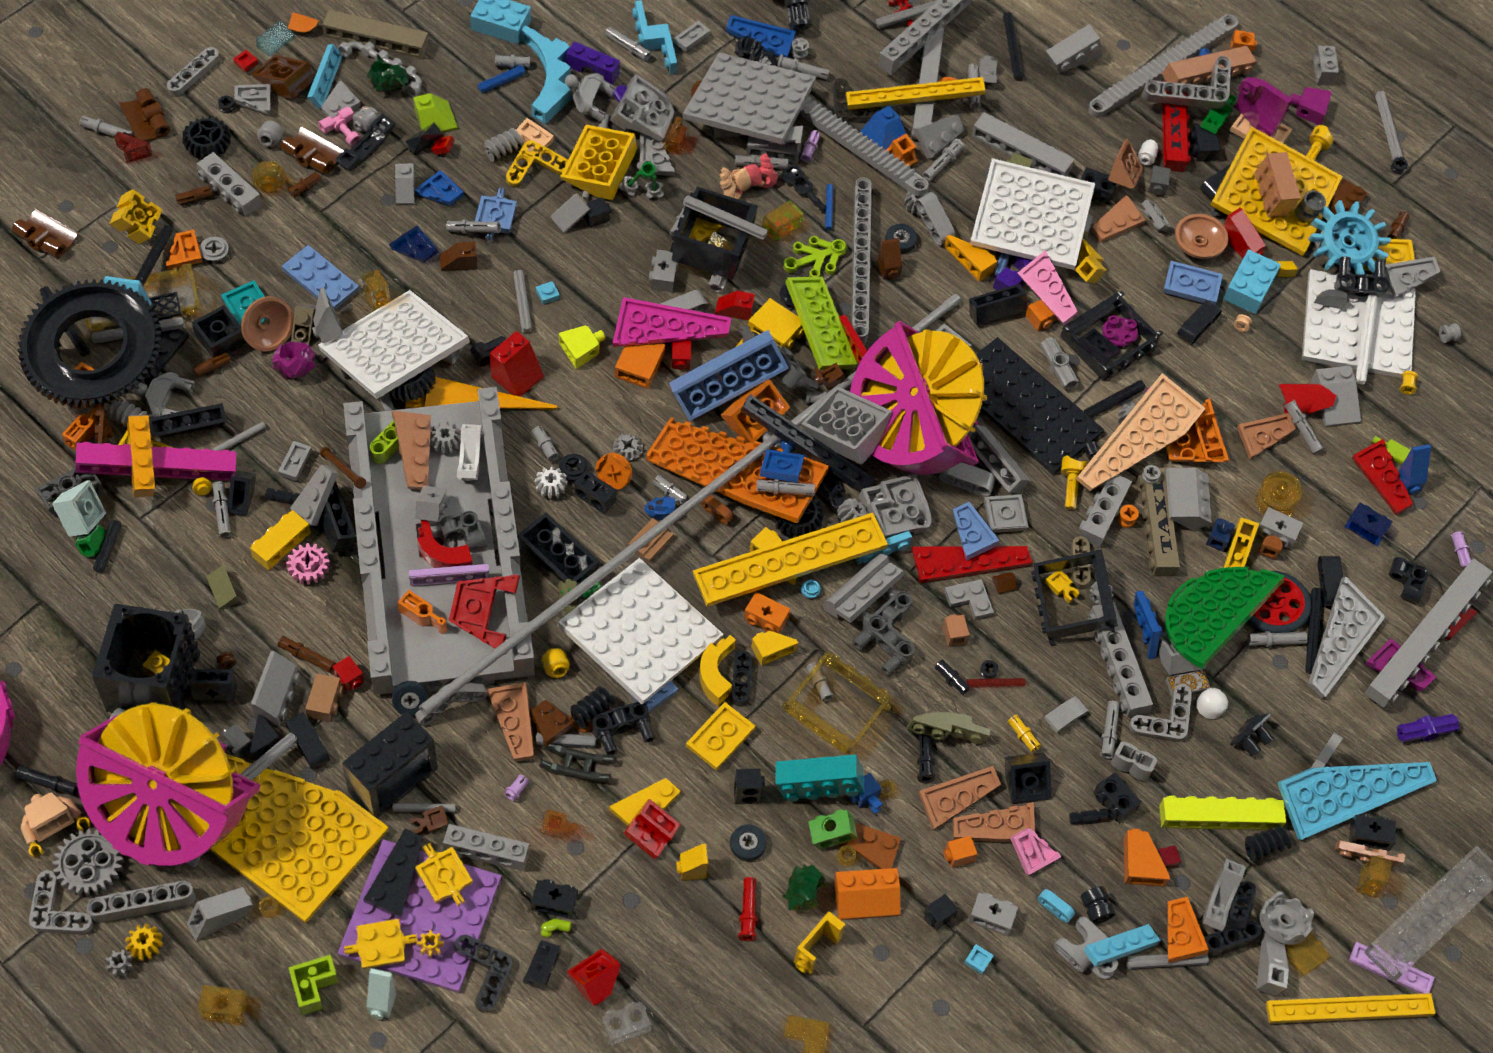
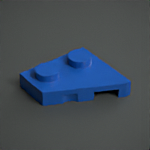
M441 170L414 189L417 196L449 206L464 196L463 191Z

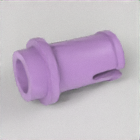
M518 775L513 784L505 789L506 792L504 794L509 800L519 799V794L529 784L527 778L521 783L524 778L523 775Z

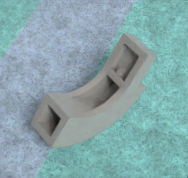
M1227 858L1217 877L1203 915L1204 924L1223 931L1226 925L1230 906L1243 879L1246 867Z

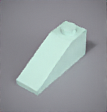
M370 969L367 995L368 1014H371L370 1016L375 1019L389 1018L396 997L392 973Z

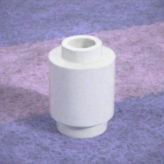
M1147 140L1142 144L1138 154L1141 164L1152 165L1158 153V144L1153 140Z

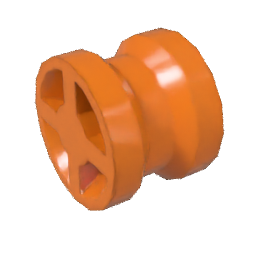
M1124 505L1117 517L1118 524L1123 528L1133 527L1139 516L1138 509L1133 505Z

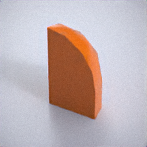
M293 12L288 29L298 32L312 31L318 25L319 20Z

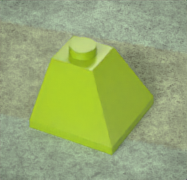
M431 93L413 97L414 111L421 130L434 122L442 133L458 129L447 100Z

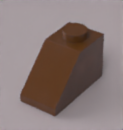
M898 238L881 241L877 264L883 280L894 279L901 275L902 259Z
M457 242L441 253V271L477 269L476 242Z

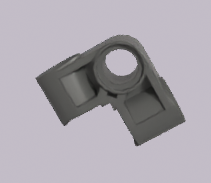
M465 511L443 517L440 520V526L446 541H454L464 537L465 544H468L469 550L487 545L483 529L475 512Z

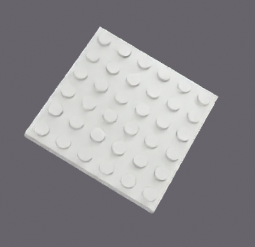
M992 159L970 245L1034 260L1046 250L1053 265L1075 270L1095 183Z
M1310 269L1308 273L1302 360L1338 367L1351 366L1352 369L1357 370L1368 296L1347 295V300L1342 309L1314 303L1316 297L1321 292L1334 289L1337 274ZM1341 281L1342 285L1344 287H1347V283L1345 281ZM1377 284V288L1383 290L1382 286ZM1389 288L1385 294L1377 297L1367 372L1401 378L1403 372L1411 371L1415 288L1396 298L1393 297L1392 291Z
M409 290L343 329L342 336L325 343L321 342L318 344V347L322 353L373 397L378 399L462 348L470 340L464 332Z
M640 558L559 620L557 624L567 636L641 704L645 703L699 658L710 643L714 645L723 637V633Z

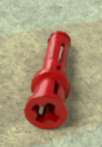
M745 877L743 879L742 914L739 917L741 927L738 939L746 942L757 939L755 934V924L758 919L755 915L757 879H753V877Z

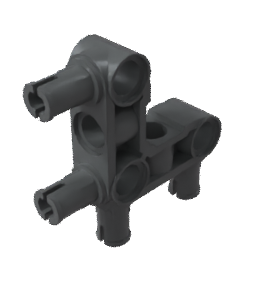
M743 325L741 327L742 330H739L740 335L743 337V343L759 335L751 331L748 325ZM775 341L789 368L778 374L783 383L792 389L803 387L814 393L816 391L814 388H818V382L807 377L804 371L806 364L796 360L790 350L780 346Z
M893 587L884 593L889 600L874 614H870L865 610L857 617L863 623V632L852 641L853 646L857 650H861L869 641L875 642L891 657L881 666V671L887 676L899 666L909 664L913 659L915 651L913 643L905 635H901L892 627L898 620L901 621L909 613L912 596L906 591L896 590ZM872 626H878L880 629H875ZM901 651H906L909 654H903Z

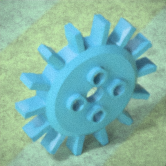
M1342 200L1338 201L1335 204L1336 215L1325 206L1320 213L1328 222L1325 223L1315 218L1311 223L1312 226L1321 230V234L1312 233L1308 239L1312 242H1321L1322 246L1314 252L1313 256L1327 255L1330 260L1326 263L1325 270L1332 268L1335 263L1340 265V257L1347 256L1351 257L1350 268H1354L1356 275L1365 274L1362 266L1364 264L1374 273L1375 261L1372 257L1385 260L1389 255L1378 249V245L1387 246L1391 242L1390 238L1378 237L1377 232L1386 226L1385 222L1373 225L1369 221L1374 215L1375 211L1373 209L1369 210L1365 216L1358 214L1359 202L1357 201L1351 206L1350 212H1345ZM1344 238L1350 239L1352 245H1347L1344 242Z

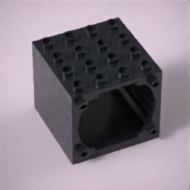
M114 603L92 675L106 712L113 713L117 708L128 710L152 702L175 707L182 711L185 710L184 701L190 694L189 683L193 669H195V662H198L200 659V650L197 647L198 642L195 641V632L192 631V623H190L187 614ZM135 645H138L140 653L145 652L146 647L149 648V651L154 650V648L172 651L169 665H164L161 673L148 678H131L126 676Z

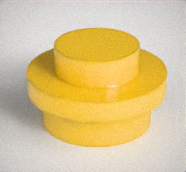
M204 477L196 479L193 483V492L196 495L203 496L212 490L211 482Z

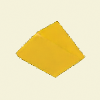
M1275 261L1281 264L1277 277L1296 276L1298 269L1293 261Z

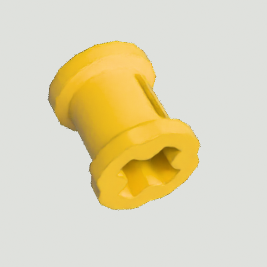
M1405 371L1401 377L1403 383L1400 387V392L1407 395L1415 394L1418 374L1414 371Z

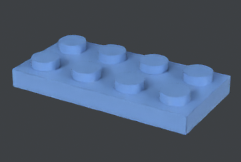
M309 245L281 266L282 271L317 299L320 288L324 287L335 310L360 290L355 282Z

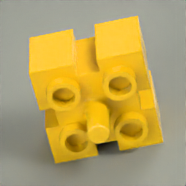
M132 189L121 195L117 205L119 210L114 212L109 224L120 232L127 231V237L137 244H141L151 238L155 229L153 223L159 220L163 209L153 202L146 203L144 201L145 197Z

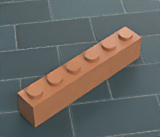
M1243 46L1171 62L1164 69L1162 75L1166 82L1197 85L1211 81L1212 67L1220 56H1226L1230 59L1231 77L1242 73H1249L1257 61L1249 48Z

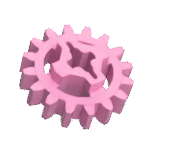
M307 543L304 548L299 545L298 551L292 549L293 555H288V561L286 562L288 573L292 575L294 581L299 578L300 584L307 581V584L310 585L311 580L318 583L317 578L324 579V573L329 572L328 566H330L328 553H324L323 547L318 549L317 544L310 547L309 543Z

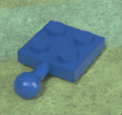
M784 440L781 442L783 452L767 449L760 470V477L798 483L804 463V455L790 453L795 450V447Z

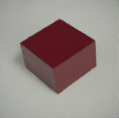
M1175 845L1157 850L1166 869L1178 867L1181 864V859Z

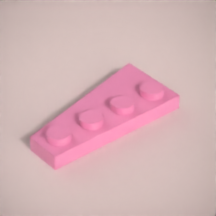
M1046 250L1018 272V276L1063 325L1078 315V311Z

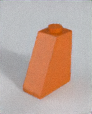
M1140 829L1127 830L1124 836L1125 884L1165 887L1170 880V875L1149 833Z

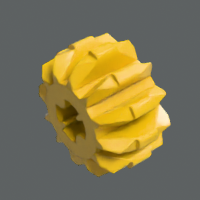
M147 923L143 928L137 925V931L129 930L131 937L125 939L128 944L126 949L128 952H131L132 958L139 956V960L143 961L145 956H147L151 960V954H159L158 947L163 946V942L160 940L162 939V934L157 932V927L153 926L150 928Z

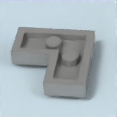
M982 579L945 587L944 592L950 608L969 604L974 620L993 616L994 611Z

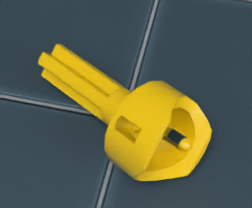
M1317 125L1309 137L1312 146L1306 156L1315 161L1321 150H1328L1331 147L1334 139L1326 126Z
M1068 455L1062 458L1061 473L1067 476L1065 508L1067 510H1075L1078 492V481L1076 478L1087 466V460L1077 461Z

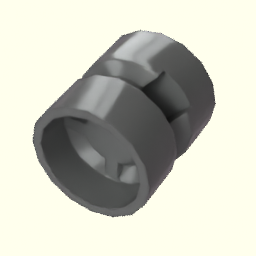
M1312 190L1307 192L1295 208L1296 216L1303 222H1312L1325 207L1326 199L1318 191Z

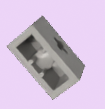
M657 250L656 257H652L651 267H654V270L649 273V282H652L651 289L673 292L678 262L671 260L672 253L670 251Z
M423 486L416 500L415 519L438 522L441 515L445 514V508L449 504V496H446L447 489Z
M1268 507L1256 534L1264 539L1269 535L1277 536L1282 541V547L1291 549L1303 522Z
M978 893L968 922L1008 936L1018 907L1014 906L1010 901L995 899L991 894Z

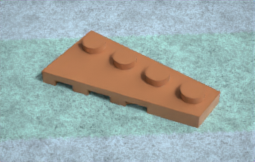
M392 411L407 488L422 490L423 486H428L431 415Z

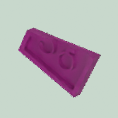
M1391 638L1365 665L1381 672L1401 646ZM1420 663L1417 666L1420 669L1413 678L1409 676L1407 680L1409 681V686L1423 692L1435 680L1436 676Z

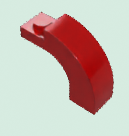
M420 520L421 527L418 528L420 537L417 538L418 549L429 565L434 568L473 565L468 544L458 547L442 546L434 539L429 521Z

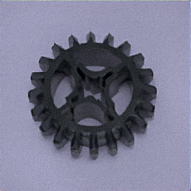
M202 116V119L195 118V122L189 121V126H185V131L182 133V142L186 151L189 152L190 156L194 155L196 159L199 157L204 159L213 152L217 156H219L218 154L224 155V150H228L229 145H231L229 128L223 120L219 121L217 117L214 119L211 116L208 118Z
M429 367L388 393L391 398H395L396 401L401 400L402 402L406 400L411 402V400H417L419 397L424 398V394H429L430 390L434 389L436 384L435 372L432 367Z
M813 496L798 523L773 515V523H776V529H780L781 534L786 532L787 538L791 535L795 538L817 531L822 526V520L824 519L823 507H820V501H815L816 498Z

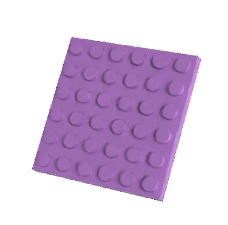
M387 840L382 841L339 948V957L361 963L358 953L345 955L344 946L357 944L356 926L398 919L365 903L363 900L396 843ZM420 852L416 866L427 860L428 855L426 852ZM463 864L472 878L473 884L462 889L460 892L465 900V904H461L458 907L453 897L446 898L436 904L415 869L402 919H399L401 931L404 936L417 934V940L422 941L421 933L425 935L429 933V930H432V933L435 935L441 934L439 941H444V947H439L440 955L436 953L430 959L429 955L420 954L422 948L417 947V942L405 944V962L375 968L459 993L471 961L455 953L453 944L461 935H469L479 940L502 879L501 875ZM466 941L459 943L462 950L469 948L466 946ZM474 945L473 948H469V949L472 950V951L470 952L471 955L473 954V951H474V949L476 948V945Z

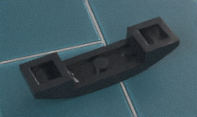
M382 113L371 124V130L350 150L346 148L334 159L335 162L346 170L357 167L383 144L396 123Z

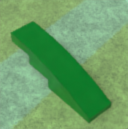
M1229 93L1226 104L1220 109L1212 108L1208 116L1202 121L1200 127L1216 134L1234 111L1238 97Z

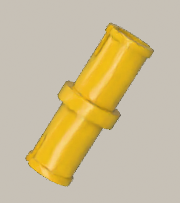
M1018 715L1013 716L1014 720L1011 717L1007 723L1018 734L1017 738L1025 743L1031 753L1036 752L1035 748L1039 750L1042 745L1033 736L1032 730L1025 726Z

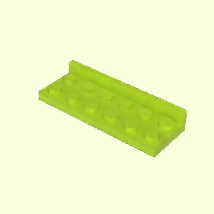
M788 277L785 283L819 370H825L837 362L840 369H845L847 375L851 374L857 366V360L854 357L844 332L845 329L842 327L839 314L836 312L833 299L829 294L823 277Z

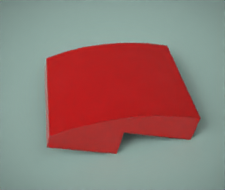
M648 799L623 834L649 856L656 859L681 824L652 800Z

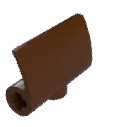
M142 88L136 93L137 100L119 102L139 142L158 139L170 132V127L164 117L159 102H156L150 89Z
M301 127L294 139L288 136L281 144V150L293 156L302 167L310 166L324 175H327L335 167L337 162L334 159L344 151L304 127Z
M38 209L33 211L26 222L18 219L12 226V233L26 240L32 249L36 251L41 249L57 259L67 252L78 237L77 232Z

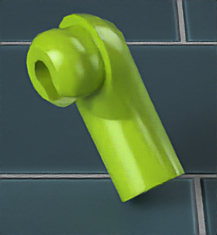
M557 918L551 919L541 925V935L543 937H550L552 931L556 929L569 932L572 922Z

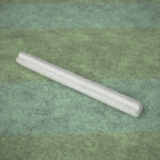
M1372 294L1368 295L1355 379L1356 383L1361 385L1365 384L1367 378L1378 299L1376 295Z

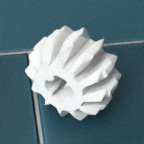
M552 466L550 470L543 468V472H538L535 479L537 493L541 492L542 497L548 495L549 499L552 496L558 498L559 493L564 494L567 486L565 473H561L560 468L554 470Z

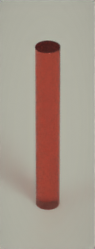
M1025 678L965 680L971 687L1025 686Z

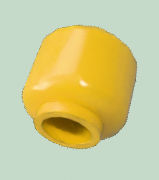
M549 649L541 658L543 668L550 677L561 678L570 668L567 656L561 649Z

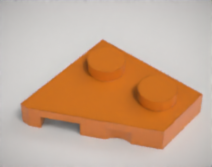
M189 230L176 233L174 245L170 250L169 261L166 262L167 270L202 263L195 231Z

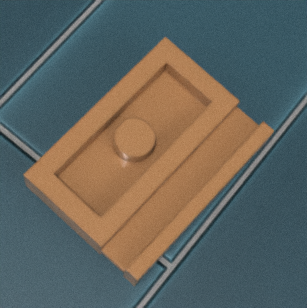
M652 518L628 543V546L659 522ZM666 529L637 551L636 554L642 558L644 557L650 563L674 538V533Z

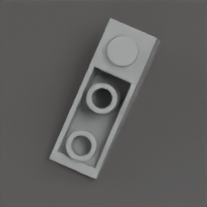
M1263 931L1256 990L1276 996L1287 989L1289 967L1285 944L1274 940Z

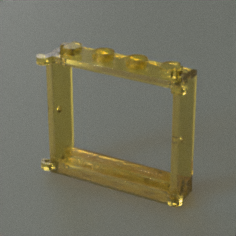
M826 651L822 657L820 656L818 663L789 700L783 703L782 707L786 713L845 755H854L856 753L853 750L884 709L890 710L891 706L888 704L892 696L885 689L873 684L872 680L868 677L860 675L853 666L846 665L836 654L833 655ZM824 664L881 703L880 707L854 741L797 701V698Z

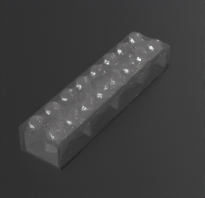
M1478 846L1473 848L1375 939L1364 953L1395 983L1493 891V860Z

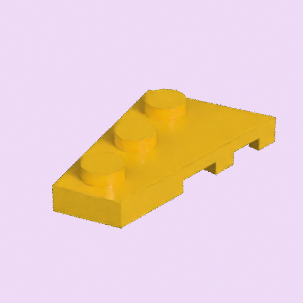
M664 778L609 806V810L628 826L648 799L665 810L680 795L681 791L668 779Z

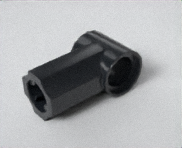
M500 336L485 344L484 342H478L470 348L472 356L480 367L490 364V352L505 341L506 338Z

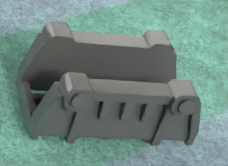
M73 467V470L52 481H46V484L38 488L36 487L35 490L49 512L56 518H59L52 503H47L55 495L59 496L61 493L81 484L86 479L94 478L95 481L91 483L100 499L102 485L96 474L75 473V467Z

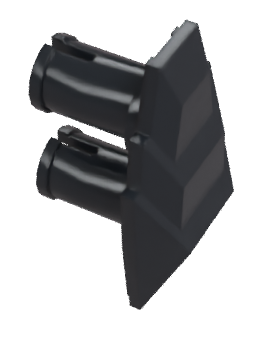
M1271 714L1258 715L1247 719L1233 737L1230 745L1234 746L1241 743L1251 757L1259 753L1261 748L1251 738V733L1255 732L1263 745L1271 742L1274 737L1263 725Z

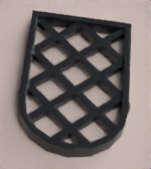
M177 292L149 298L154 303L153 310L159 321L182 316ZM163 299L167 300L165 305L160 303ZM170 302L175 304L172 308L167 307ZM157 305L162 307L159 311L155 310ZM164 309L169 310L167 314L161 313Z

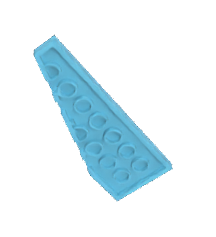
M1430 762L1310 768L1281 780L1277 784L1296 836L1302 840L1437 780Z

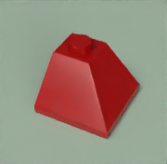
M601 948L568 970L567 974L583 997L594 1006L602 1003L606 997L611 995L621 965Z

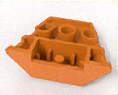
M1210 398L1202 404L1205 410L1185 435L1166 446L1170 461L1229 462Z

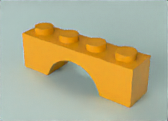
M128 416L127 430L132 460L133 497H153L155 483L149 416Z

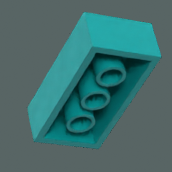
M856 754L776 761V786L784 800L797 801L803 798L815 800L826 796L836 798L839 795L857 796L860 793H865L864 769Z

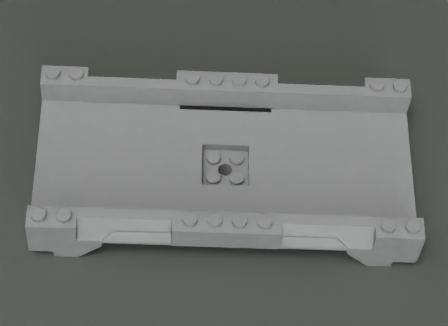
M497 387L478 389V401L382 412L364 413L363 401L343 403L351 470L366 480V486L362 489H358L353 481L352 483L360 574L367 622L370 673L374 695L393 693L396 686L405 681L421 683L427 692L439 691L494 650L490 645L449 621L457 582L410 586L409 570L434 568L424 560L418 549L417 538L420 537L418 528L421 527V519H415L416 500L421 490L407 488L402 466V456L399 449L382 464L374 463L370 453L371 442L394 420L392 418V411L431 415L430 432H432L433 426L438 427L439 422L445 425L448 421L450 426L455 424L460 431L462 424L482 425L478 480L465 481L457 478L461 444H459L458 450L453 449L452 454L446 451L444 455L442 450L436 452L434 447L430 445L428 486L447 489L446 496H449V504L445 508V514L441 515L438 522L429 521L432 535L440 545L445 547L466 545L464 537L454 541L445 540L440 520L443 517L465 511L475 512L483 529L487 545L470 550L473 565L488 564L489 578L511 575L520 576L516 593L496 590L487 630L507 634V640L529 623L522 586L520 553L510 481H508ZM492 500L500 566H496L488 507V501ZM375 513H379L386 579H382ZM408 590L412 591L432 605L433 614L446 620L447 631L444 634L439 633L438 629L431 624L429 626H420L399 612L397 602ZM531 634L468 683L488 685L495 684V680L533 676L534 655Z

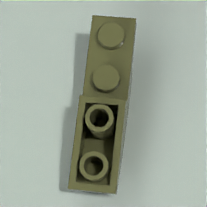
M953 712L921 714L913 717L907 725L908 730L916 734L931 736L937 740H945L948 735H952L954 738L969 740L974 744H983L990 736L989 728L972 724L973 716Z

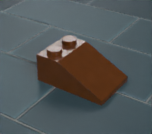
M274 55L251 74L253 78L262 84H270L271 90L278 95L290 99L296 98L301 91L310 87L315 79L309 62Z

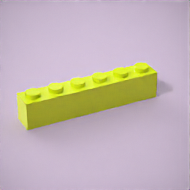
M1167 796L1162 799L1159 805L1161 828L1268 830L1279 825L1284 827L1286 824L1284 801L1277 800L1276 798L1257 800L1254 797L1237 799L1236 797L1217 799L1213 796L1206 798Z

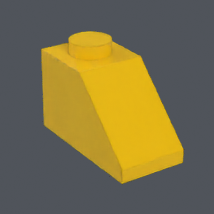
M772 631L756 634L752 638L751 648L761 666L797 652L798 647L796 639Z
M701 844L680 853V860L676 861L677 874H681V881L706 879L708 868L706 844Z

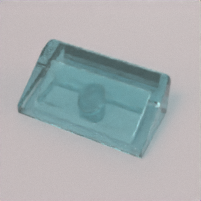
M278 21L256 38V45L266 55L271 56L294 38V35L283 22Z

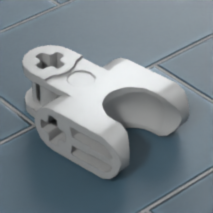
M1080 917L1076 922V929L1083 936L1084 944L1074 945L1067 939L1060 938L1054 943L1055 951L1078 972L1083 973L1089 968L1098 978L1103 980L1110 979L1118 966L1117 959L1095 967L1083 951L1086 945L1108 937L1088 918Z

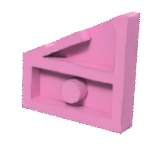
M1025 828L1010 837L1025 874L1030 875L1061 857L1058 852L1051 849L1048 843L1040 839L1030 828Z

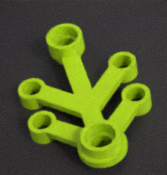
M811 236L809 238V246L803 245L801 242L793 244V252L795 254L804 252L811 255L798 260L794 257H788L784 260L783 267L787 273H794L798 267L816 261L813 269L810 270L809 277H820V269L825 257L832 255L830 262L825 266V272L828 275H833L836 271V263L839 256H843L847 252V245L841 239L828 242L819 239L817 236ZM818 246H821V247H824V248H826V249H824V250H819V249H816V248H817Z

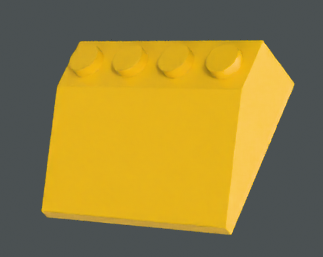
M585 125L560 176L561 179L596 197L613 200L637 150L635 134Z

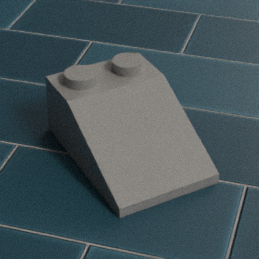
M1351 366L1316 369L1310 381L1311 384H1321L1337 395L1332 407L1320 410L1325 427L1360 423L1357 385Z

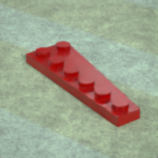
M962 546L912 547L911 550L920 583L1023 568L1032 565L1027 546H996L967 561Z

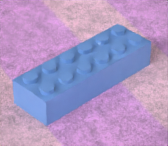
M767 330L669 382L688 420L691 421L789 368L771 333Z

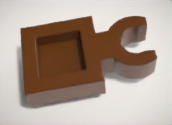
M443 805L423 812L424 818L422 819L413 818L410 820L412 825L420 823V827L414 830V833L418 835L422 834L426 828L432 833L449 825Z

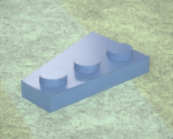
M970 502L953 509V516L966 561L999 545V539Z

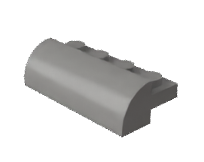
M878 554L823 603V608L837 619L841 616L851 623L904 576L903 570L890 563L888 556Z

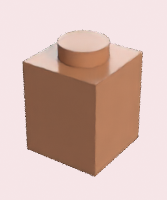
M953 614L945 617L942 627L948 647L967 644L969 631L964 615Z

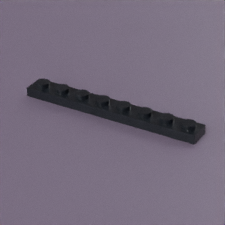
M750 394L747 397L740 411L812 460L829 465L831 473L859 492L862 489L871 487L875 478Z

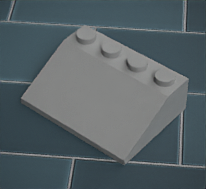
M837 386L801 425L804 431L838 454L862 465L874 452L893 413L891 410Z

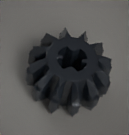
M743 36L737 41L734 53L737 57L759 62L763 56L764 46L756 38Z

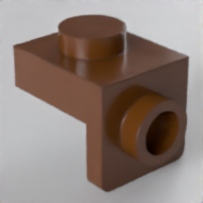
M837 362L822 372L817 367L814 368L817 373L815 379L820 386L824 384L827 390L846 379Z

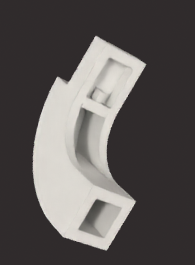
M462 424L460 459L457 468L458 479L465 481L478 480L482 425Z

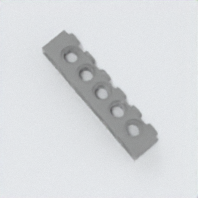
M1113 602L1118 626L1115 627V632H1111V628L1097 630L1094 632L1096 642L1100 644L1102 658L1106 660L1108 675L1112 676L1114 691L1119 695L1120 708L1122 711H1125L1128 718L1149 713L1153 703L1115 602ZM1101 604L1092 606L1088 614V620L1104 617Z

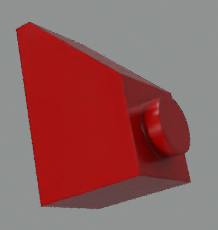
M734 291L719 297L715 315L749 320L752 316L755 294Z

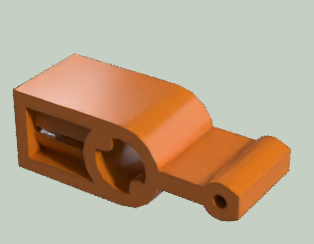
M100 404L96 405V408H93L88 414L79 415L63 432L62 437L65 445L76 451L77 443L90 441L95 435V425L99 421L96 416V409H103Z
M408 590L397 602L399 612L420 626H429L431 624L438 629L439 633L444 634L447 631L446 620L433 614L432 605L412 591Z

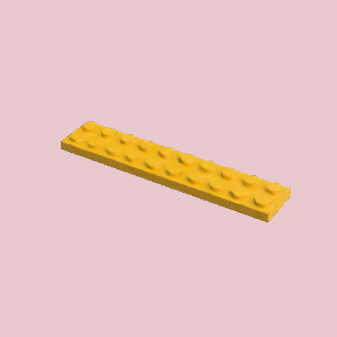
M872 512L693 570V576L708 607L885 549L888 543Z

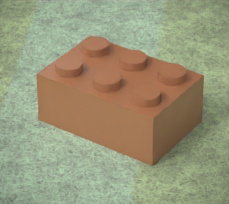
M1268 153L1255 171V179L1258 181L1259 193L1263 198L1264 210L1267 212L1268 217L1288 216L1301 198L1288 153Z

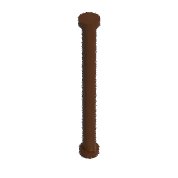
M323 447L320 450V456L328 459L352 480L358 489L366 486V480L361 476L359 477L333 455L331 449Z

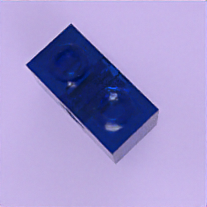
M1360 502L1348 519L1345 528L1378 546L1393 521L1385 515L1376 512L1370 506Z

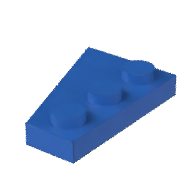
M1137 591L1133 606L1138 624L1143 626V642L1149 646L1147 657L1148 660L1156 659L1159 637L1162 636V628L1156 622V614L1150 608L1149 598H1146L1144 591Z

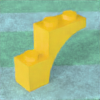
M1082 237L1077 258L1078 267L1075 271L1086 282L1096 283L1107 271L1101 265L1104 259Z

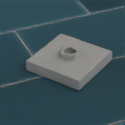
M1022 494L984 498L988 525L993 533L1028 530Z

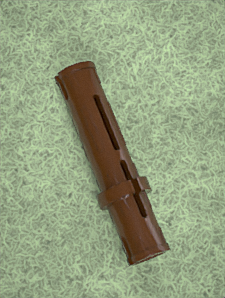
M282 636L278 641L277 647L292 653L293 657H300L328 673L333 671L332 666L336 664L335 661L305 647L303 643H297L286 636Z

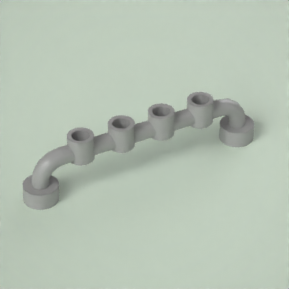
M356 41L342 42L337 47L344 58H347L352 53V49L356 48L361 50L364 56L375 58V61H378L377 54H379L385 62L392 65L399 64L400 67L403 66L399 58H395L393 61L388 59L389 54L385 50H381L379 53L376 52L375 46L371 42L365 45ZM413 66L404 68L407 70V80L411 79L414 82H411L406 87V91L411 97H416L421 93L422 80L416 75V69Z

